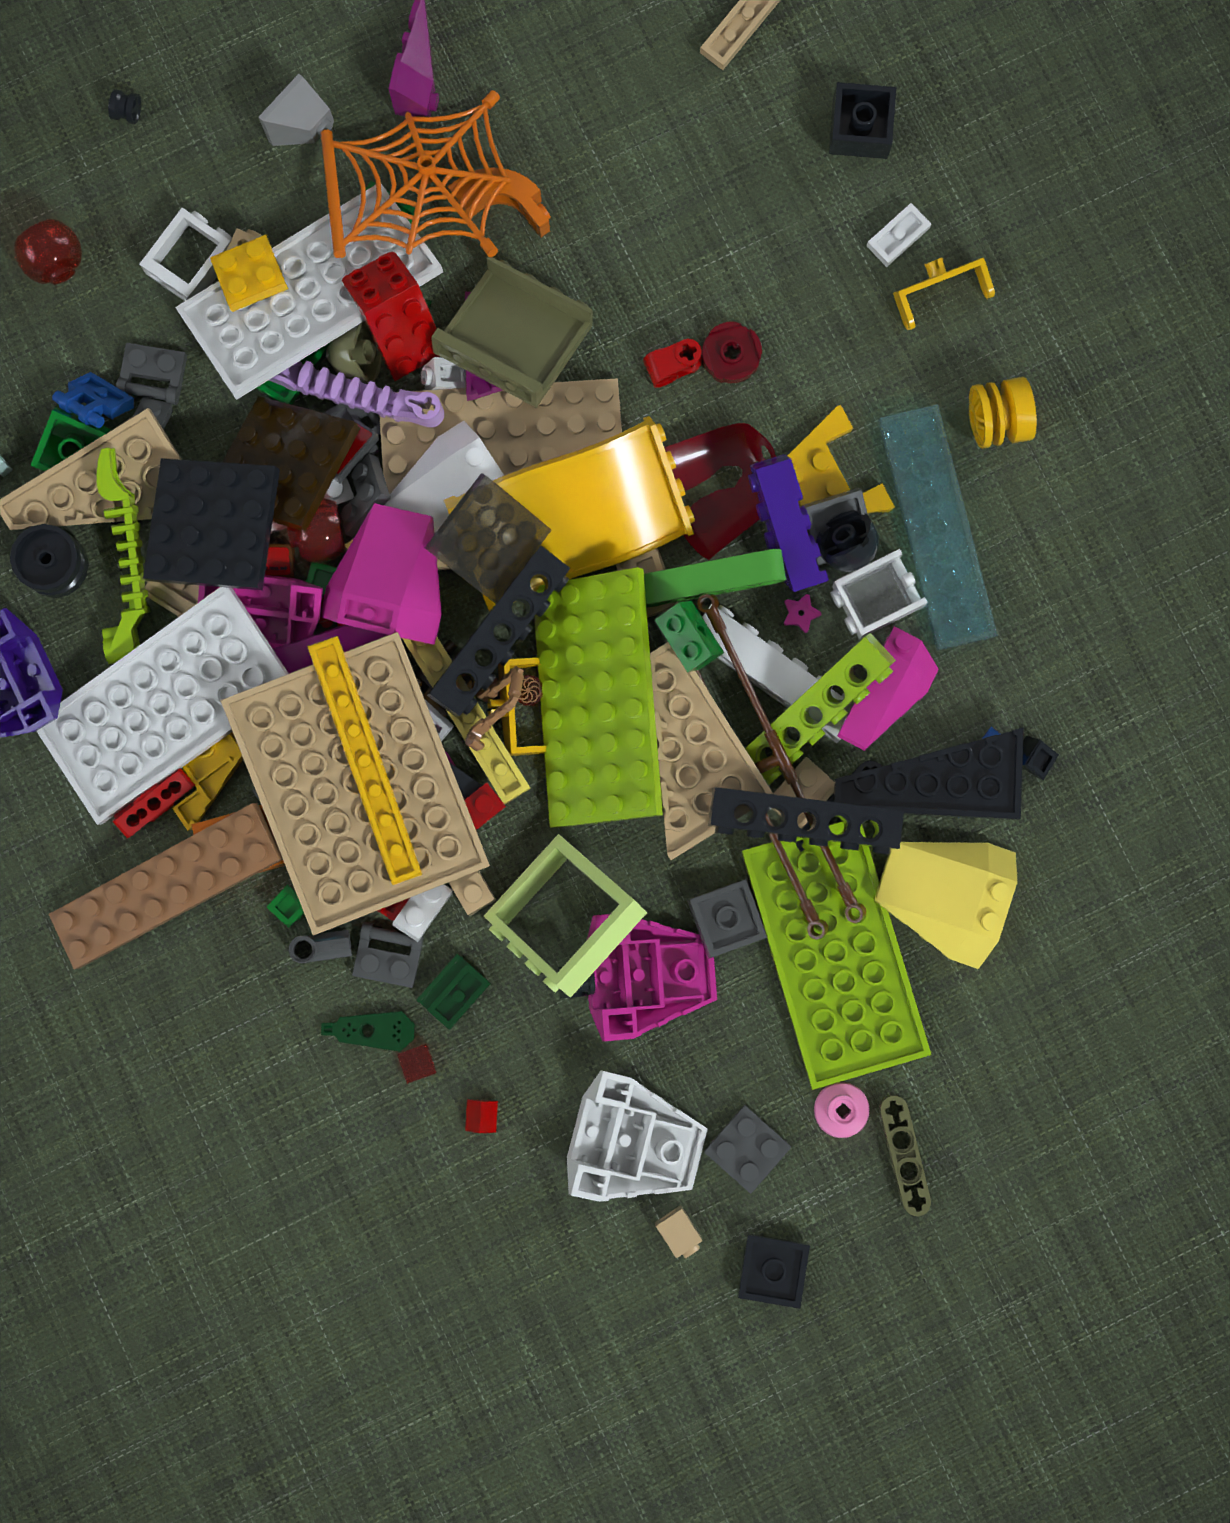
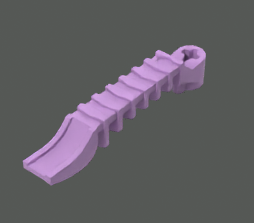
M299 361L269 380L292 391H301L307 396L311 394L321 400L328 399L338 405L342 403L352 409L359 408L366 413L373 412L383 418H393L397 422H412L431 428L438 426L444 419V409L441 402L431 392L421 393L400 389L396 393L392 391L391 387L386 385L382 389L378 388L375 382L372 381L364 384L357 377H354L352 380L347 379L344 373L339 372L337 375H333L325 367L320 371L316 370L309 361H306L304 365ZM433 405L435 410H429L427 415L424 414L423 409H429Z

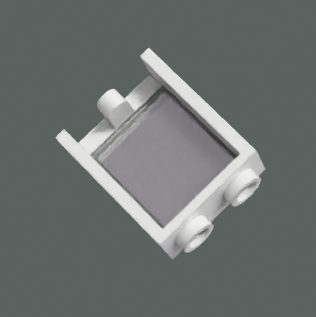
M900 549L833 583L832 587L834 590L830 592L833 601L838 608L843 607L848 616L844 619L846 626L852 635L857 634L859 640L924 608L928 603L925 597L920 598L914 586L916 582L912 573H907L900 559L902 556Z

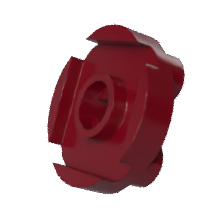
M725 322L715 326L709 332L702 347L704 367L713 376L714 380L720 383H739L750 378L757 371L762 356V345L758 335L751 328L749 330L738 322ZM728 346H732L734 350L739 349L740 353L736 355V359L725 357L724 353L727 352Z

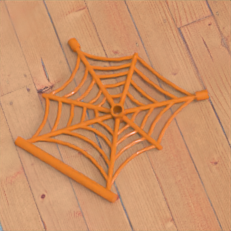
M491 90L482 100V105L451 115L416 117L412 116L410 112H406V119L398 126L379 136L365 140L338 142L333 140L331 130L325 129L321 131L334 257H345V246L348 243L366 240L387 241L406 249V254L410 255L416 246L428 239L444 235H463L478 239L480 247L488 257H493L498 253V248L490 238H485L486 218L494 198L505 184L511 182V179L507 176L500 161L490 129L488 109H491L500 100V96L496 91ZM473 114L467 121L449 127L424 129L416 128L414 122L447 121ZM482 114L489 146L502 176L492 175L483 154L476 122ZM407 124L409 126L410 132L386 146L369 150L356 147L380 141L398 132ZM471 126L479 158L487 174L475 173L466 155L462 136ZM459 129L453 137L428 139L419 138L418 133L437 134ZM410 137L413 138L414 142L400 151L388 155L379 153L402 144ZM457 141L469 172L458 170L453 161L451 148ZM421 143L446 144L439 150L429 151L424 150ZM416 147V153L403 158H397ZM334 148L341 149L350 159L358 175L361 187V204L358 218L352 232L345 238ZM350 152L362 156L370 166L376 180L377 198L374 212L362 223L366 204V186L363 174ZM447 153L448 162L452 169L436 167V164ZM369 157L381 160L388 169L392 187L389 199L381 206V179ZM419 157L417 163L410 161ZM389 162L397 164L403 175L404 185L396 193L395 174ZM404 167L418 170V173L408 181V174ZM437 174L447 176L441 182L437 177ZM454 176L464 178L451 193L445 187L447 182ZM470 179H476V183L468 190L461 203L458 204L454 197L459 189ZM419 180H421L420 188L417 189L416 187H414V185ZM489 181L475 198L467 215L463 210L466 202L482 182ZM433 182L437 186L426 189L428 183ZM495 182L500 183L492 192L485 205L479 230L472 221L476 206L484 193ZM408 190L418 195L416 202L400 197ZM431 192L442 193V195H432L427 198H424L426 194H429ZM447 199L452 207H435L421 212L422 205L433 200ZM397 202L414 206L415 210L414 215L388 208ZM436 212H457L461 217H439L418 226L420 218ZM381 214H390L410 219L412 224L411 228L408 229L396 224L374 220ZM441 222L466 224L473 232L442 230L427 234L415 241L418 232L428 226ZM367 227H385L407 233L409 237L406 244L387 236L358 235Z

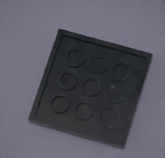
M161 458L143 579L151 582L263 591L280 469L269 465Z

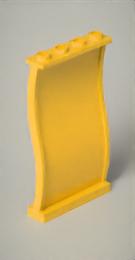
M650 416L643 418L644 421L601 442L512 472L459 497L454 495L443 500L489 612L540 546L570 567L565 576L571 579L632 559L665 545L684 534L688 536L694 534L691 523L695 522L689 505L684 506L681 497L686 495L681 480L674 478L672 469L676 468V464L671 452H665L662 442L667 439L660 423L655 424ZM531 578L530 586L535 592L540 585H545L541 578Z

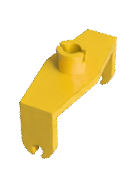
M943 258L924 264L929 276L928 279L893 293L901 319L907 330L915 328V321L906 297L907 294L970 269H975L985 298L988 299L995 296L994 286L984 258L974 260L949 271L945 269Z
M540 658L509 659L505 666L499 663V679L508 673L510 668L515 666L528 668L541 665ZM510 683L499 691L500 699H488L487 709H491V711H488V715L509 699ZM515 707L501 717L505 748L510 756L544 754L546 752L547 746L517 747Z

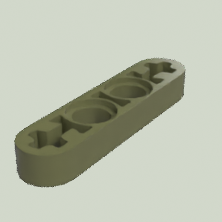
M888 1095L880 1101L879 1114L900 1201L903 1208L910 1215L922 1216L929 1211L931 1198L909 1108L903 1098L896 1095ZM890 1101H894L896 1105H901V1110L897 1111V1117L899 1122L905 1120L906 1126L896 1125L889 1129V1123L895 1124L892 1114L885 1112V1109L890 1107ZM898 1131H905L909 1136V1144L903 1149L896 1148L892 1142L894 1134ZM905 1162H913L917 1167V1173L911 1179H904L900 1174V1168ZM921 1182V1187L915 1186V1190L920 1198H924V1201L919 1203L920 1208L916 1210L914 1206L908 1205V1201L913 1198L911 1189L907 1188L904 1190L903 1185H915Z

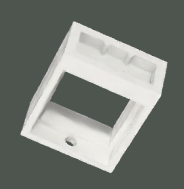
M181 208L139 265L146 275L183 301H186L211 286L217 278L210 257L226 251L232 237L219 227L214 230L208 226V221L198 212L193 211L190 213ZM191 226L218 246L188 284L160 265V263L186 228Z

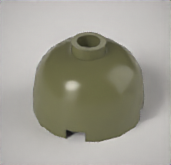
M366 322L360 323L331 341L326 350L327 360L331 363L332 368L337 374L339 372L344 373L345 377L351 380L357 377L362 383L374 381L377 378L381 368L382 355L376 356V342Z

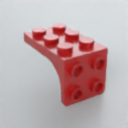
M395 252L381 255L376 260L352 271L342 279L345 288L364 317L394 381L427 364L432 358L440 357L433 353L431 337L437 328L417 281Z

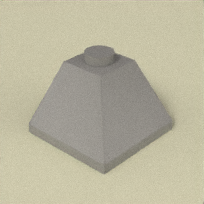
M300 74L288 84L258 117L269 143L273 146L315 143L321 137V131L325 129L331 130L334 123L330 108Z

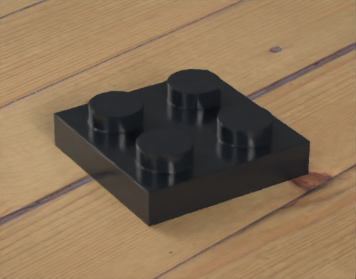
M747 1233L738 1298L800 1309L810 1245L808 1243Z

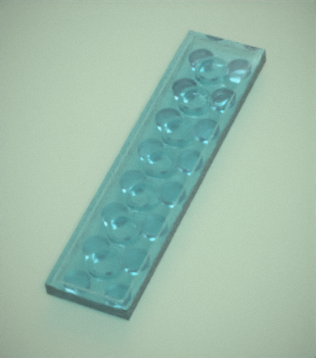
M938 404L879 418L878 422L922 595L928 602L925 607L936 650L940 651L997 637L998 634Z

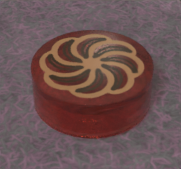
M525 675L518 702L523 706H534L542 698V683L535 676Z

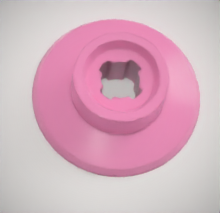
M837 1082L826 1086L818 1094L814 1104L815 1119L819 1127L830 1136L837 1138L851 1137L860 1132L866 1125L869 1117V1103L865 1094L857 1086L847 1082ZM842 1103L849 1108V1113L844 1115L843 1118L836 1112V1108L841 1106Z

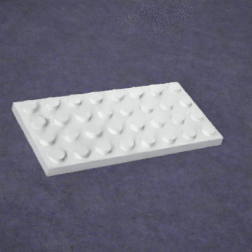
M382 184V198L380 206L385 201H387L390 196ZM376 185L366 190V204L361 223L374 212L377 198ZM361 194L341 206L344 238L352 232L358 218ZM396 203L388 208L401 211ZM327 214L272 248L287 284V290L232 312L221 285L217 281L175 308L237 400L365 321L342 282V279L352 271L367 265L389 252H395L417 281L419 287L443 273V269L424 242L413 248L412 253L408 255L405 248L387 241H355L345 246V257L336 258L333 254L330 217ZM381 214L374 220L396 224L408 229L411 228V223L408 219L398 215ZM367 227L358 235L387 236L406 244L409 237L407 233L385 227ZM418 233L416 234L415 241L421 238Z
M220 587L60 703L58 718L37 730V733L96 824L101 825L132 803L151 786L160 783L233 732L220 700L289 673L232 588Z

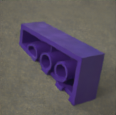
M783 454L750 465L752 474L748 475V480L752 492H757L760 503L756 504V509L760 521H765L768 532L764 533L766 545L769 550H782L786 576L784 583L793 592L829 581L826 570L822 571L816 561V558L821 556L818 543L816 544L811 534L808 535L807 532L808 529H811L812 524L805 506H799L798 501L803 500V495L791 458Z

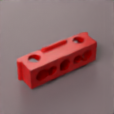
M179 768L160 783L151 786L132 803L116 813L112 822L126 838H129L147 823L155 821L170 809L174 802L192 789L195 784ZM177 781L180 783L176 788L170 787L168 793H162V790L168 789L170 782ZM152 797L159 799L156 804H149L147 801ZM138 809H145L144 812H138L139 816L136 820H127L128 815H136Z

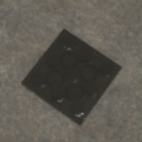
M481 473L425 546V549L496 604L551 532V529L489 477Z

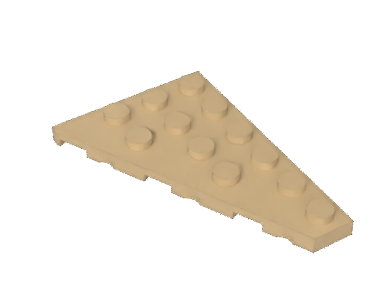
M147 408L1 498L0 515L10 530L28 529L40 524L68 526L125 521L124 516L111 519L105 518L104 509L123 506V501L106 500L100 495L97 488V465L100 451L103 448H115L118 476L122 484L135 495V505L139 509L137 520L152 519L161 458L182 459L151 409Z
M667 642L650 653L666 847L667 856L671 861L715 834V827L708 826L712 788L719 787L773 794V792L696 671L687 672L671 645ZM738 805L734 811L735 818L739 819L750 812V810L745 805Z

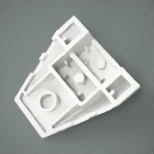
M462 421L436 438L391 492V498L384 506L432 516L434 520L436 555L446 553L448 550L462 547V544L443 500L454 495L459 497L481 485L504 476L480 437L465 421Z
M601 1070L582 1097L567 1154L569 1195L601 1202L609 1201L612 1198H632L643 1194H662L692 1190L707 1128L634 1079Z

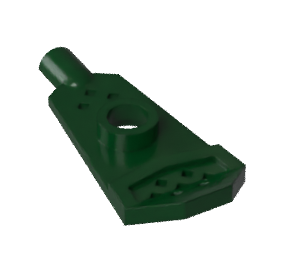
M403 1011L340 1017L336 1023H321V1035L335 1036L342 1043L401 1052L415 1039V1023ZM366 1024H370L374 1028L371 1036L363 1034V1027Z

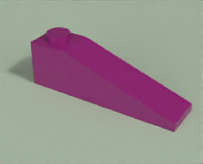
M414 0L408 22V28L411 32H404L402 53H397L388 89L395 115L405 116L406 112H410L412 116L431 117V112L437 111L439 93L435 91L427 8L425 0Z

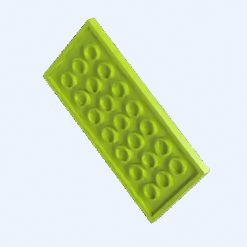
M636 567L568 580L559 593L554 590L547 600L551 604L541 617L534 616L537 658H540L541 664L538 665V674L541 690L544 746H547L544 756L550 828L663 816L644 571L642 568ZM540 585L536 592H543L545 585Z
M840 822L829 825V829L832 833L838 835L843 831L844 823ZM861 824L860 832L866 838L863 826ZM797 837V841H804L801 845L804 850L800 852L796 843L780 841L807 898L811 899L819 918L828 924L827 934L817 940L808 935L807 927L809 924L799 905L801 902L773 843L770 842L741 851L811 1089L814 1090L930 1056L931 1051L889 912L874 901L880 882L869 846L859 845V851L840 849V842L828 841V847L845 882L849 883L857 902L863 904L866 908V916L861 921L852 923L845 916L846 906L837 889L836 879L820 846L809 845L808 838ZM852 908V915L854 917H860L859 910L857 908ZM817 924L814 925V931L821 934L822 928Z

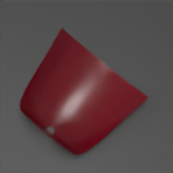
M747 423L723 426L664 447L665 452H671L676 464V468L672 469L674 478L681 480L685 491L712 477L722 466H738L742 469V476L735 487L716 490L700 498L690 507L695 522L691 523L694 534L690 536L684 534L683 536L697 553L707 560H710L725 546L760 520L756 509V504L760 503L757 492H752L748 480V475L752 474L750 465L755 464L757 461L766 460L762 454V446L768 449L771 458L776 457L771 443L759 431Z

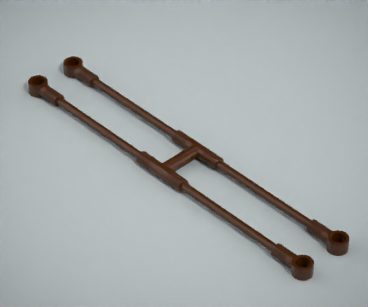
M714 594L700 596L697 602L698 608L707 614L715 633L719 634L766 734L764 736L773 755L754 764L761 774L779 766L787 784L791 785L795 796L805 798L797 782L799 778L781 744L776 730L772 729L725 631L727 627L718 611V598ZM706 598H709L712 602V606L709 609L704 604ZM696 670V673L698 674L703 684L707 688L700 671ZM766 813V821H767V823H768L769 825L773 826L772 823H771V821H770V819H769L768 814ZM804 813L810 827H812V817ZM769 834L801 902L799 905L809 924L807 927L808 935L816 940L821 939L828 932V924L819 918L811 899L807 898L781 842L777 840L778 835ZM820 846L838 884L837 889L846 906L845 916L847 920L852 923L861 921L866 916L865 906L857 902L849 883L845 882L829 847ZM857 908L860 912V917H854L851 909ZM815 924L822 928L821 934L814 931Z

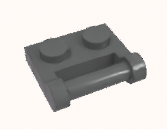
M126 343L120 377L117 380L116 387L129 395L166 400V403L177 405L180 398L187 354L180 351ZM133 376L170 382V385L167 389L131 383Z
M364 921L352 976L414 988L424 934L417 942L403 932L374 927L373 923ZM371 939L411 946V953L409 956L370 948Z

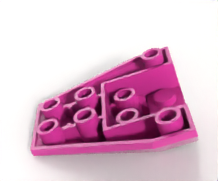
M374 503L326 586L320 617L386 635L398 632L400 638L435 644L442 613L433 517Z

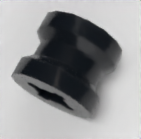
M114 89L108 106L110 119L120 120L123 118L128 123L136 124L141 113V96L136 93L126 95L122 90Z

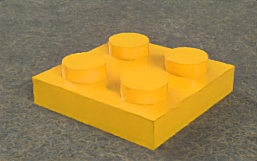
M266 235L210 257L232 312L288 289Z

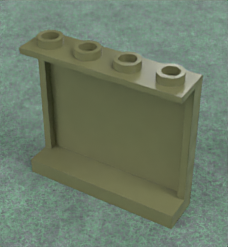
M488 257L487 271L446 329L443 331L437 328L432 335L433 353L537 408L591 329L593 310L580 300L575 301L565 296L559 289L544 285L533 275L523 274L512 268L508 262Z

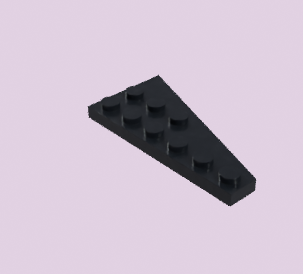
M1024 727L920 755L912 759L898 761L879 768L836 778L834 781V802L904 811L906 815L1020 820Z

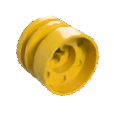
M1018 377L1003 380L1000 393L993 382H988L985 388L981 384L972 385L969 393V420L978 447L981 449L989 448L992 443L995 446L1002 445L1005 433L1011 443L1034 439L1037 425L1036 406L1027 378Z

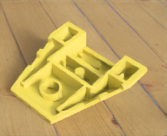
M901 842L900 849H891L890 855H888L874 901L903 924L908 925L922 939L936 947L948 959L979 969L999 942L1017 885L1016 853L990 843Z

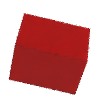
M467 1099L465 1131L496 1133L498 1101Z

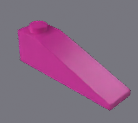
M895 626L882 645L896 660L890 666L893 672L880 684L875 680L867 687L870 693L857 705L853 703L837 737L864 751L918 700L920 701L927 694L939 670L922 640Z

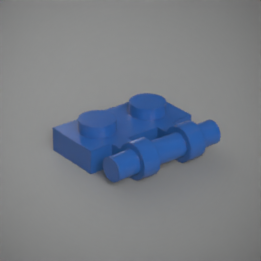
M92 372L68 382L67 393L64 394L58 390L52 397L53 401L59 404L60 409L69 414L74 413L81 422L86 425H93L96 428H101L105 422V419L100 415L104 414L113 419L134 408V398Z

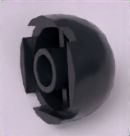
M855 510L841 513L826 523L830 528L823 535L819 532L816 544L818 543L821 557L829 566L841 572H852L865 567L875 557L879 547V535L874 523L866 513L860 515Z

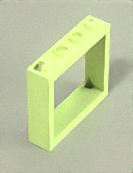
M558 834L488 910L484 917L492 924L489 930L499 940L503 941L507 938L510 941L506 946L518 958H521L523 955L528 958L524 964L537 976L541 973L547 976L543 982L556 993L558 989H561L571 998L647 912ZM568 859L619 905L557 973L507 925Z

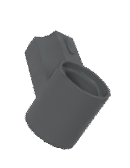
M349 930L295 937L289 945L290 957L298 963L306 964L352 956ZM301 941H308L312 946L311 955L305 959L300 958L296 953V947Z

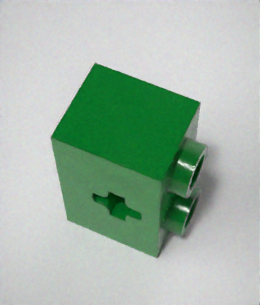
M692 601L679 602L655 619V622L687 672L700 670L724 653Z

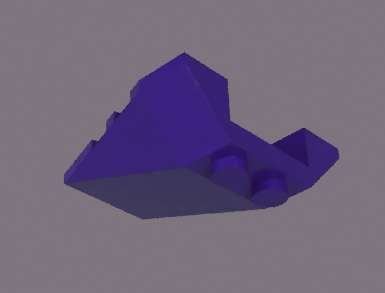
M7 608L0 610V738L35 732L56 720L63 692L39 637Z

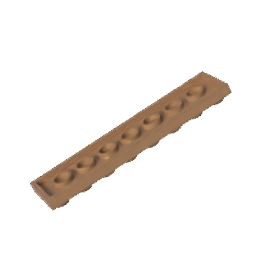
M252 803L51 912L49 916L73 969H79L280 862L283 858L258 803Z

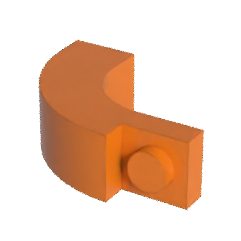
M484 168L474 170L475 173L487 174ZM490 168L492 175L502 176L499 168ZM504 169L511 182L505 184L491 205L504 204L517 209L540 238L550 232L549 219L551 216L544 205L540 203L542 202L541 190L524 175ZM460 177L448 185V191L451 193L464 178ZM470 179L459 189L454 197L458 204L461 203L468 190L476 183V179ZM489 181L482 182L466 202L463 210L467 215L475 198ZM495 182L484 193L476 206L473 216L485 208L492 192L500 183Z

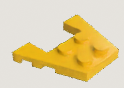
M841 405L837 406L788 455L792 460L803 495V500L798 501L799 506L850 490L827 446V443L853 430ZM883 483L863 493L867 513L890 512L895 508Z
M233 732L182 767L197 788L196 791L172 808L187 831L192 830L191 824L200 822L243 760Z

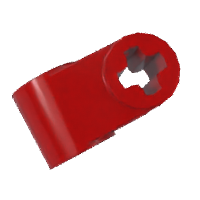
M684 339L647 354L643 358V362L655 388L666 386L676 379L697 371L702 362L701 346L693 339ZM688 352L690 356H693V359L688 361V358L683 357V354Z

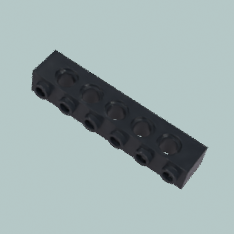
M538 547L427 696L456 718L462 713L467 716L478 702L474 696L480 688L486 691L496 678L492 672L500 663L502 666H505L514 654L511 647L516 640L519 639L522 642L530 633L533 627L529 623L534 616L541 617L548 609L551 602L547 599L554 590L559 593L568 582L569 578L565 575L570 567L544 547ZM538 577L544 581L545 589L543 592L538 593L531 588V578ZM520 601L525 604L527 608L525 617H518L513 613V602ZM495 626H503L508 630L509 636L507 641L500 642L496 640L493 634ZM478 650H484L490 655L488 666L483 667L476 663L475 653ZM464 674L470 677L472 687L469 691H462L457 687L456 679L459 675Z
M714 787L712 788L708 826H714L715 833L734 835V829L747 831L746 837L765 839L766 833L777 834L778 841L796 843L797 837L808 838L809 845L828 847V841L840 842V849L859 851V845L871 846L872 853L890 855L891 849H900L904 811ZM738 805H745L750 810V819L745 823L739 822L735 818L734 811ZM770 809H776L781 813V823L776 827L769 825L766 821V813ZM801 813H807L812 817V827L807 831L802 830L798 826L797 819ZM834 816L839 817L844 823V829L838 835L832 833L829 829V821ZM866 820L870 821L875 827V833L869 839L865 838L860 832L861 824Z

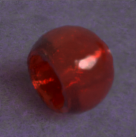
M56 219L45 220L29 227L15 241V258L19 268L27 277L40 284L52 283L57 285L69 280L75 274V269L82 260V249L78 236L68 225Z
M323 498L306 532L287 527L291 548L299 547L301 558L308 562L327 563L334 561L345 552L338 505L336 501L330 498Z

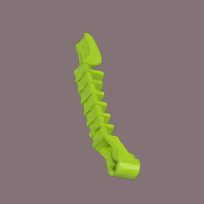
M103 448L98 458L97 488L100 495L106 500L123 501V506L104 509V516L106 519L123 516L125 518V523L112 525L111 529L113 535L126 533L127 540L116 542V546L119 552L128 550L129 557L119 558L118 562L121 569L130 567L131 574L121 575L120 581L121 585L132 584L133 591L121 593L122 601L129 602L130 608L121 611L122 618L119 626L102 629L105 658L108 664H114L140 645L137 627L145 613L151 611L150 607L147 606L146 597L149 594L148 590L145 589V579H143V564L145 560L141 555L143 543L139 538L141 526L137 520L139 509L135 505V495L122 484L118 476L115 448Z

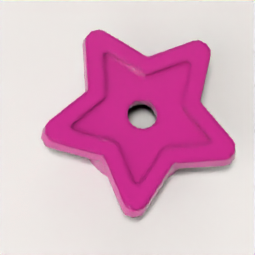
M809 594L804 595L799 601L789 599L784 601L788 610V615L784 620L785 626H799L804 633H807L811 620L822 615L819 610L811 606ZM800 610L804 612L803 616L798 614Z

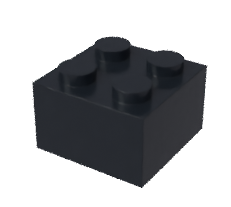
M837 82L832 104L829 154L888 159L893 142L897 87Z

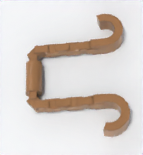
M515 666L499 680L495 678L486 691L480 688L477 692L476 697L484 702H488V699H494L498 692L510 683L509 699L485 719L481 718L471 727L465 739L467 746L475 751L482 750L485 744L480 741L481 737L491 729V726L498 719L515 707L521 696L524 679L522 669Z

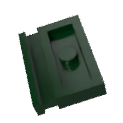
M457 954L416 1001L424 1006L447 1029L451 1030L490 986L491 982L462 958L461 955Z

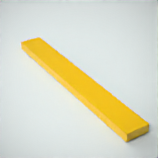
M336 636L307 646L392 885L420 876L422 871L339 637Z

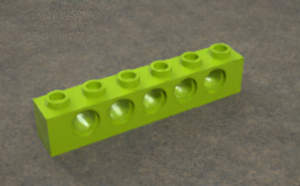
M871 633L854 646L771 724L772 729L776 730L791 764L804 754L800 749L807 742L813 746L826 734L822 730L824 726L830 721L833 725H836L848 714L844 709L848 704L854 701L857 705L870 693L867 687L876 680L880 684L893 672L890 666L896 660ZM859 664L865 667L867 670L866 679L861 680L854 675V665ZM833 685L843 689V700H837L832 696L831 688ZM810 706L820 709L822 713L821 720L817 721L810 717ZM788 727H794L799 731L800 738L798 741L789 738L787 734ZM765 730L745 748L754 763L767 758L765 750L766 747L770 746L764 736L766 734ZM779 766L761 774L768 786L782 774L778 770Z

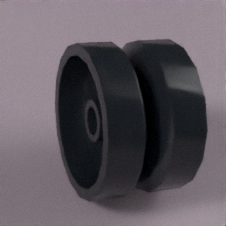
M40 524L29 527L19 534L12 545L10 554L12 571L18 580L45 597L59 598L68 596L80 588L87 577L89 563L86 551L79 541L54 525Z

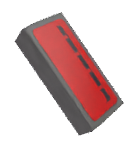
M356 419L354 422L361 429L334 477V480L339 484L343 482L379 440L378 434Z

